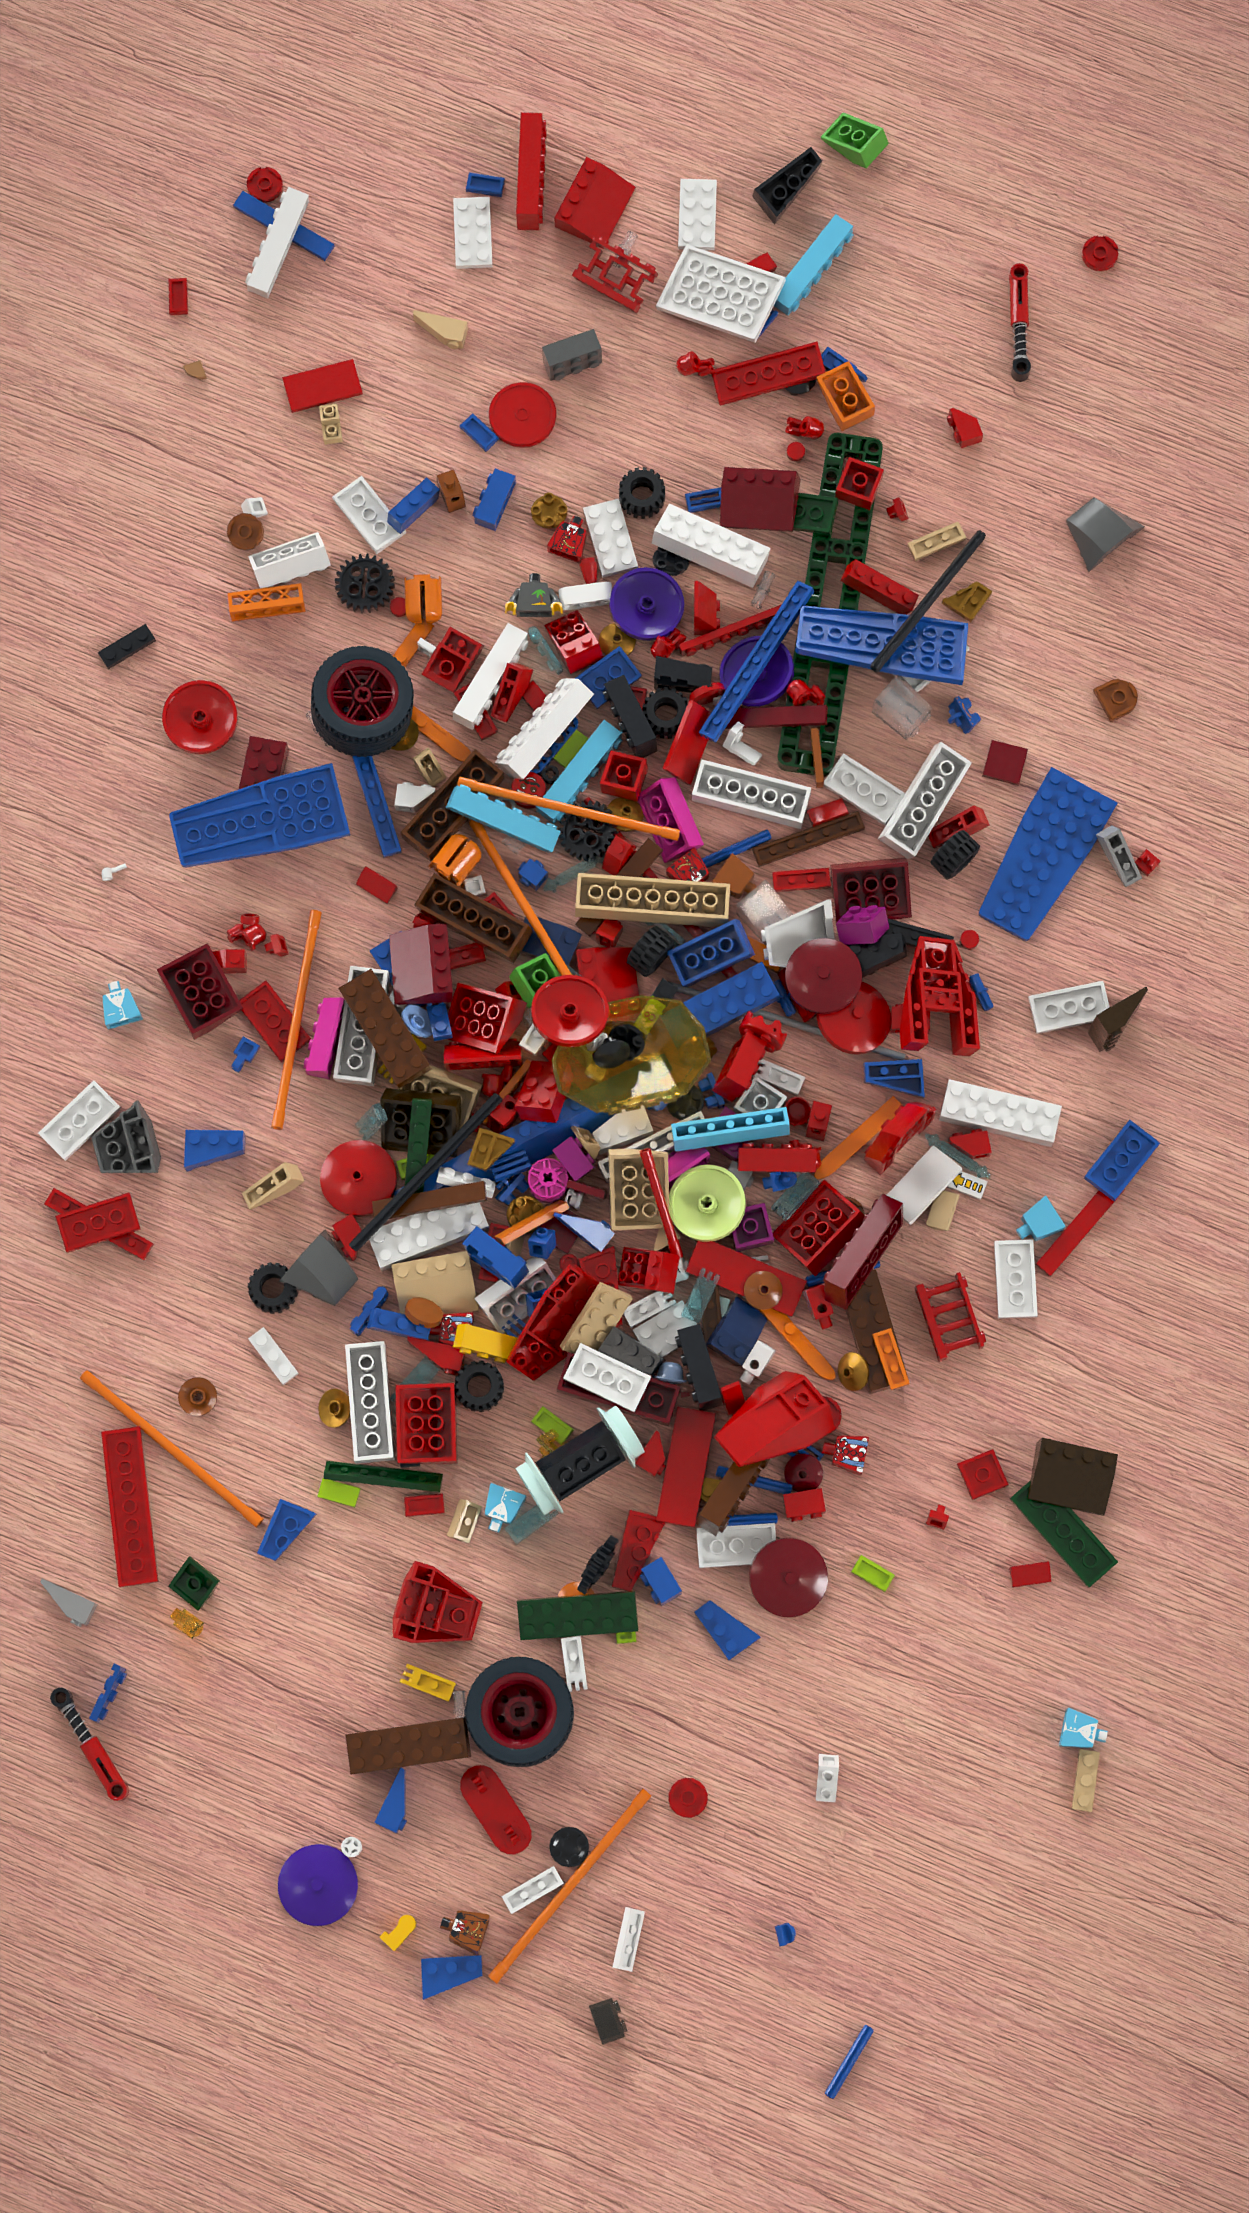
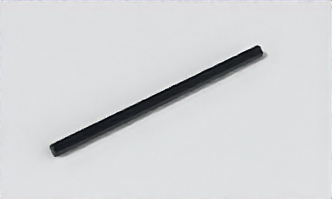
M978 530L874 659L870 666L871 670L874 672L881 670L983 542L986 536L984 532Z
M494 1093L349 1243V1246L354 1251H359L496 1109L503 1099L497 1093Z

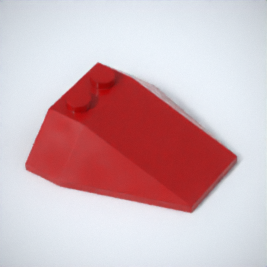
M414 1561L401 1587L393 1615L392 1638L409 1643L472 1641L483 1602L434 1566Z

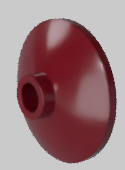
M810 1454L795 1455L785 1466V1480L797 1492L816 1489L823 1479L822 1465L817 1458ZM800 1471H805L806 1477L802 1478L799 1475Z

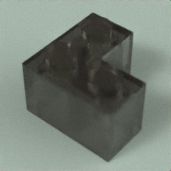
M613 1997L589 2005L602 2045L625 2037L624 2032L628 2030L625 2021H620L618 2013L621 2012L618 2000L614 2001Z

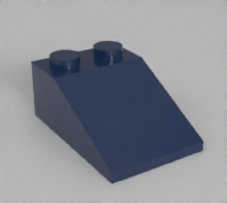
M525 917L524 922L531 927L533 933L521 953L532 958L546 953L550 958L528 919ZM538 917L568 967L582 934L566 926Z
M736 1296L706 1342V1346L735 1366H742L755 1346L768 1319L761 1312Z

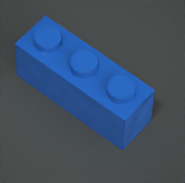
M495 468L493 474H489L486 482L488 486L486 490H482L479 498L481 502L479 506H475L472 514L475 524L496 531L516 485L515 475Z
M426 477L388 512L387 523L401 534L439 499L440 489Z
M380 1308L371 1309L367 1329L405 1338L413 1337L428 1340L430 1328H424L422 1324H419V1326L413 1324L405 1314Z

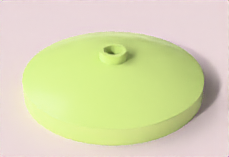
M700 1165L687 1170L675 1181L669 1194V1213L677 1229L685 1236L702 1242L716 1241L728 1236L738 1227L746 1209L745 1192L739 1180L730 1171L716 1165Z

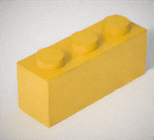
M469 1324L457 1325L453 1348L460 1349L459 1352L470 1355L472 1352L476 1353L478 1358L488 1359V1357L494 1358V1362L505 1364L517 1341V1337Z

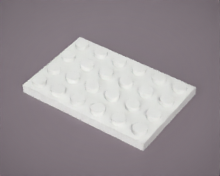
M686 244L656 304L657 310L756 343L786 279L783 276Z

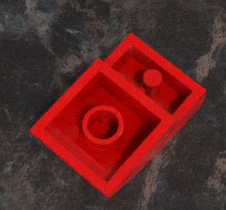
M449 627L421 675L454 693L471 670L484 645Z

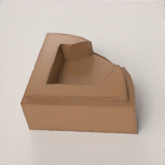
M200 360L183 366L188 375L199 380L207 379Z

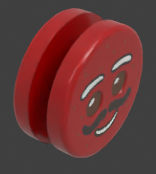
M529 772L524 779L514 778L511 790L543 798L546 794V785L540 775ZM515 801L521 808H536L535 805Z

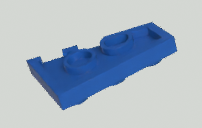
M280 1499L257 1554L276 1561L317 1514Z
M711 1600L694 1612L728 1660H731L761 1638Z
M115 1663L111 1668L114 1671L113 1676L110 1675L104 1684V1690L106 1691L98 1697L89 1719L97 1723L105 1719L108 1713L106 1708L109 1702L115 1700L118 1693L116 1689L119 1684H123L127 1676L125 1673L126 1669Z
M482 1955L421 1959L423 2000L483 1976Z

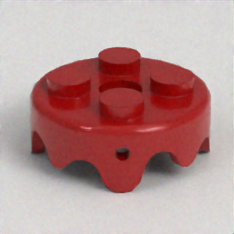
M748 1011L739 1026L740 1035L743 1036L748 1031L767 1042L764 1050L769 1053L781 1050L787 1037V1033L781 1032V1022L775 1020L772 1024L767 1025L764 1023L762 1015L752 1018L753 1013Z

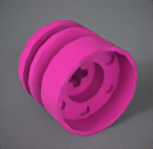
M550 1158L538 1160L533 1164L528 1173V1184L533 1197L546 1204H552L565 1197L568 1191L566 1185L569 1178L563 1164ZM546 1176L547 1178H549L550 1176H552V1182H545L544 1177Z

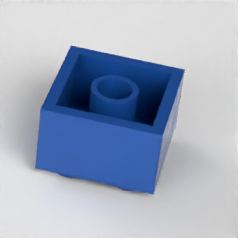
M662 1557L641 1569L640 1579L645 1587L650 1586L652 1590L650 1595L655 1604L660 1603L663 1606L682 1594L681 1588Z

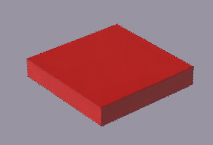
M994 1449L957 1463L972 1500L1009 1485Z

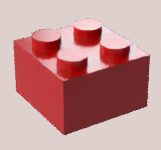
M849 457L836 488L835 498L870 510L882 481L884 469Z
M610 751L600 781L601 792L638 802L648 772L647 759Z

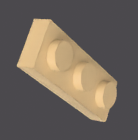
M956 522L913 540L907 546L914 560L918 561L966 540V536L959 522Z
M1079 1749L1072 1801L1073 1810L1092 1812L1100 1752Z

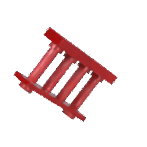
M960 1272L955 1275L956 1281L930 1289L928 1287L925 1288L923 1283L915 1286V1292L939 1362L947 1359L949 1351L975 1343L978 1344L979 1349H982L986 1342L984 1332L979 1330L966 1291L968 1287L965 1276H961ZM959 1288L962 1299L937 1307L930 1305L929 1299H931V1296ZM965 1306L968 1314L967 1318L945 1325H937L935 1317L938 1314ZM968 1325L972 1326L975 1336L949 1344L942 1342L941 1336L943 1333Z

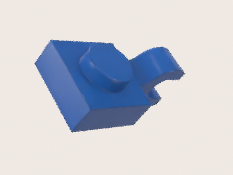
M243 1036L233 1052L237 1058L231 1065L232 1069L239 1073L245 1061L251 1063L260 1049V1045Z

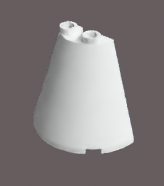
M831 899L820 902L765 927V930H761L762 942L766 941L767 947L763 949L764 959L769 960V965L786 967L793 952L810 940L819 938L835 940Z

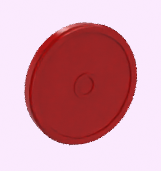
M518 382L504 387L494 396L489 407L488 416L492 430L501 441L513 447L526 448L541 443L550 435L556 422L557 413L555 403L546 390L532 383Z

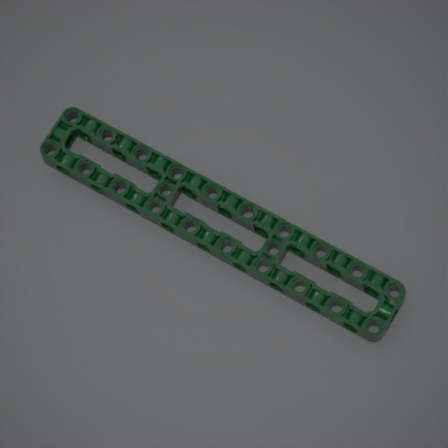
M844 433L831 434L827 442L819 495L835 497L836 488L841 478L843 460L846 457L858 458L860 461L880 468L883 450L882 442L879 439ZM837 442L841 444V446L834 447L832 444ZM875 448L877 452H870L869 449ZM834 477L836 480L830 482L827 478ZM875 499L870 510L855 505L850 540L831 538L832 531L831 535L813 533L805 584L813 587L814 593L805 606L820 607L827 562L846 564L847 566L857 559L865 564ZM865 517L867 520L862 522L858 518ZM823 546L825 549L818 551L816 547ZM841 549L843 552L838 554L834 550ZM858 551L862 555L854 556L852 553ZM818 581L819 585L813 586L810 582ZM843 583L839 609L858 610L860 592L857 590L849 591L847 589L849 586ZM794 650V676L792 681L799 679L808 685L811 666L829 669L824 705L828 707L827 725H821L819 732L822 762H826L829 765L827 768H823V775L826 777L834 765L849 665L810 656H802ZM837 691L840 695L833 697L830 693ZM787 694L786 706H794L793 699ZM802 726L782 727L777 757L778 767L783 771L814 775L812 751L798 749ZM830 726L834 728V731L827 732L825 728ZM788 756L792 760L790 762H784L782 758Z

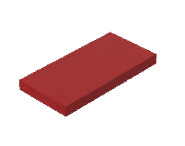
M353 359L282 377L292 413L363 395Z
M692 700L688 702L662 768L687 785H691L707 745L708 739L700 736L699 731L711 714L710 711Z
M265 980L239 1000L243 1007L241 1011L282 1063L285 1059L293 1014L267 980ZM301 1025L296 1052L309 1043L311 1039Z
M130 1192L55 1216L66 1253L141 1230Z

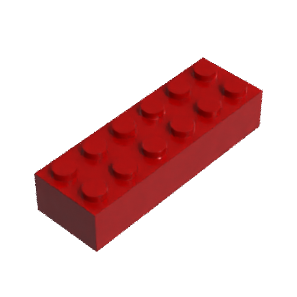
M521 112L516 204L517 230H539V224H543L545 144L547 140L546 120H543V113Z

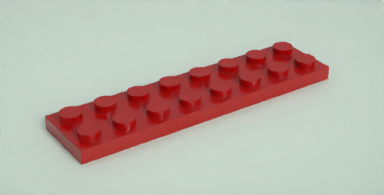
M137 1426L102 1431L118 1586L121 1588L159 1582L141 1428Z

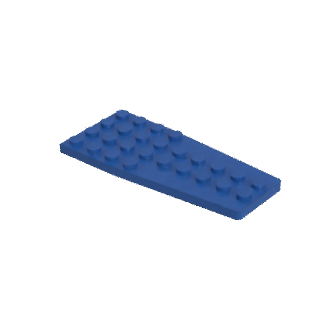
M802 606L799 615L795 652L801 655L870 669L871 663L910 615ZM922 617L881 668L880 672L963 685L968 623Z
M332 763L274 777L173 811L169 814L180 863L184 868L295 850L351 836Z
M1051 767L1017 828L978 913L979 916L1021 940L1028 941L1090 853L1098 839L1096 834L1103 830L1118 803Z

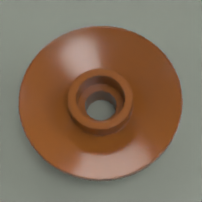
M758 1271L746 1280L744 1296L752 1307L759 1310H767L777 1305L780 1301L782 1285L773 1273ZM762 1286H765L767 1288V1293L764 1294L761 1292Z
M201 1377L191 1378L181 1386L178 1393V1401L181 1408L187 1414L203 1416L209 1413L216 1405L217 1391L209 1380ZM198 1394L202 1395L200 1401L195 1400V1396Z

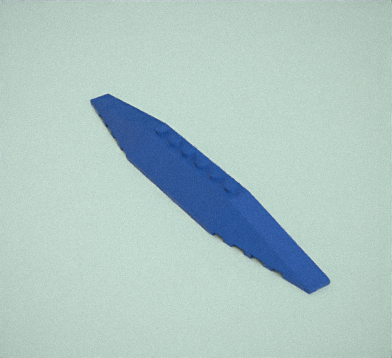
M666 1053L565 1100L557 1123L525 1120L500 1133L501 1135L514 1138L515 1142L499 1159L525 1150L526 1156H528L529 1162L532 1165L538 1160L554 1154L552 1150L570 1136L575 1139L577 1136L572 1131V1126L589 1130L592 1134L639 1096L638 1092L650 1080L659 1083L674 1071ZM472 1148L440 1166L444 1168L449 1167L461 1173H470L478 1178H487L497 1183L490 1168L484 1171L467 1165ZM525 1163L517 1165L514 1168L525 1165ZM439 1168L424 1182L423 1192L451 1187L436 1182ZM504 1170V1171L498 1172L497 1175H498V1174H501V1173H504V1172H506V1171H509V1170ZM403 1187L396 1190L394 1192V1196H396Z

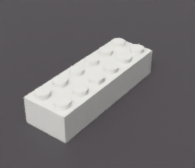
M671 504L668 505L656 526L652 539V544L751 588L754 587L766 565L771 549Z
M561 679L556 684L554 692L545 697L544 704L532 713L533 717L530 721L525 722L521 726L520 733L510 739V745L497 755L498 759L495 761V764L508 777L524 779L594 695L579 679Z
M942 742L934 745L878 839L907 859L915 857L972 762Z
M701 760L692 792V801L801 829L811 795V787Z
M350 966L348 982L367 970L372 969L388 995L391 976L388 970ZM345 1000L333 1078L336 1082L374 1087L378 1053Z
M949 1079L939 1121L972 1129H982V1131L987 1130L989 1133L1052 1147L1062 1106Z
M479 1202L407 1216L382 1226L369 1240L379 1267L383 1272L392 1268L391 1264L411 1261L463 1241L476 1226L484 1232L489 1231V1225Z
M384 1341L345 1345L354 1462L359 1464L395 1460L386 1344Z

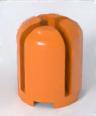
M430 574L414 575V579L407 580L406 577L404 578L406 617L410 622L422 624V588H425L427 624H433L441 619L442 578L440 576L439 579L430 578Z
M454 834L428 867L430 870L433 867L440 877L460 886L480 861L482 856L481 850L474 841L470 840L468 842V837L465 835Z

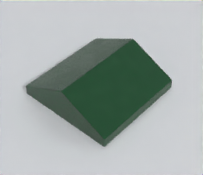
M189 1556L168 1587L199 1611L214 1593L220 1580Z

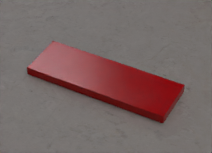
M818 341L717 368L711 374L719 405L721 406L816 380L817 376L825 373V368Z
M697 1241L685 1270L688 1274L742 1297H745L744 1285L749 1276L758 1271L771 1272L777 1276L782 1285V1297L777 1305L771 1309L793 1317L807 1282L714 1241ZM762 1286L761 1292L764 1294L767 1293V1288L765 1286Z
M677 1407L656 1522L695 1528L716 1413Z

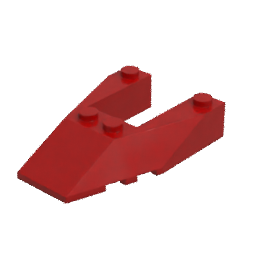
M924 936L918 938L905 989L900 1025L901 1050L919 1051L929 1044L926 1011L949 1013L952 1055L970 1057L980 1049L976 995L970 988L968 982L970 979L962 967L961 963L963 961L955 940Z
M920 1102L907 1103L904 1107L901 1105L894 1112L896 1116L891 1121L887 1119L881 1125V1132L873 1144L864 1152L866 1154L864 1161L881 1175L894 1162L895 1156L916 1133L920 1135L934 1119L937 1109L934 1106Z

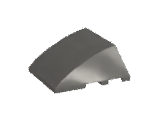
M1095 497L1066 519L1073 539L1080 550V555L1085 561L1088 573L1100 564L1108 554L1145 527Z
M136 1100L129 1109L121 1112L119 1117L106 1124L91 1136L101 1173H158L161 1154L152 1121L139 1100Z
M324 1230L294 1262L279 1282L291 1284L297 1290L313 1294V1297L335 1306L356 1283L358 1278L327 1231Z

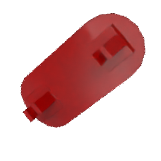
M476 1765L469 1768L461 1778L460 1790L492 1842L501 1852L506 1854H518L524 1851L532 1839V1830L500 1778L490 1767L485 1765Z

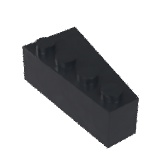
M812 147L754 189L752 197L774 225L821 167L822 160Z
M625 675L604 683L603 696L606 702H610L612 706L610 707L614 717H617L619 728L625 734L628 746L632 749L634 755L644 758L657 752L656 736Z
M700 1324L677 1330L678 1336L675 1337L677 1347H681L683 1355H680L683 1366H687L688 1373H686L688 1384H692L693 1387L691 1394L694 1403H697L701 1411L722 1406V1396Z

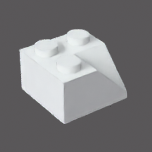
M755 1076L750 1088L747 1091L745 1090L734 1106V1112L742 1114L782 1108L787 1101V1096Z

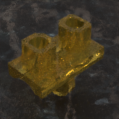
M554 1429L549 1430L536 1439L543 1446L538 1450L543 1455L540 1459L559 1448L554 1443L559 1437V1434Z
M176 1608L170 1616L175 1621L173 1625L191 1639L199 1636L203 1631L204 1623L186 1609L181 1611Z

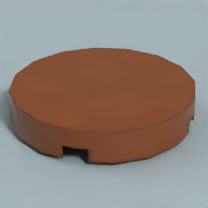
M241 513L234 516L227 526V536L230 543L237 549L247 551L254 549L263 539V524L253 514Z
M412 1298L408 1300L405 1306L406 1317L415 1325H424V1328L437 1327L443 1318L441 1308L433 1301L425 1298Z

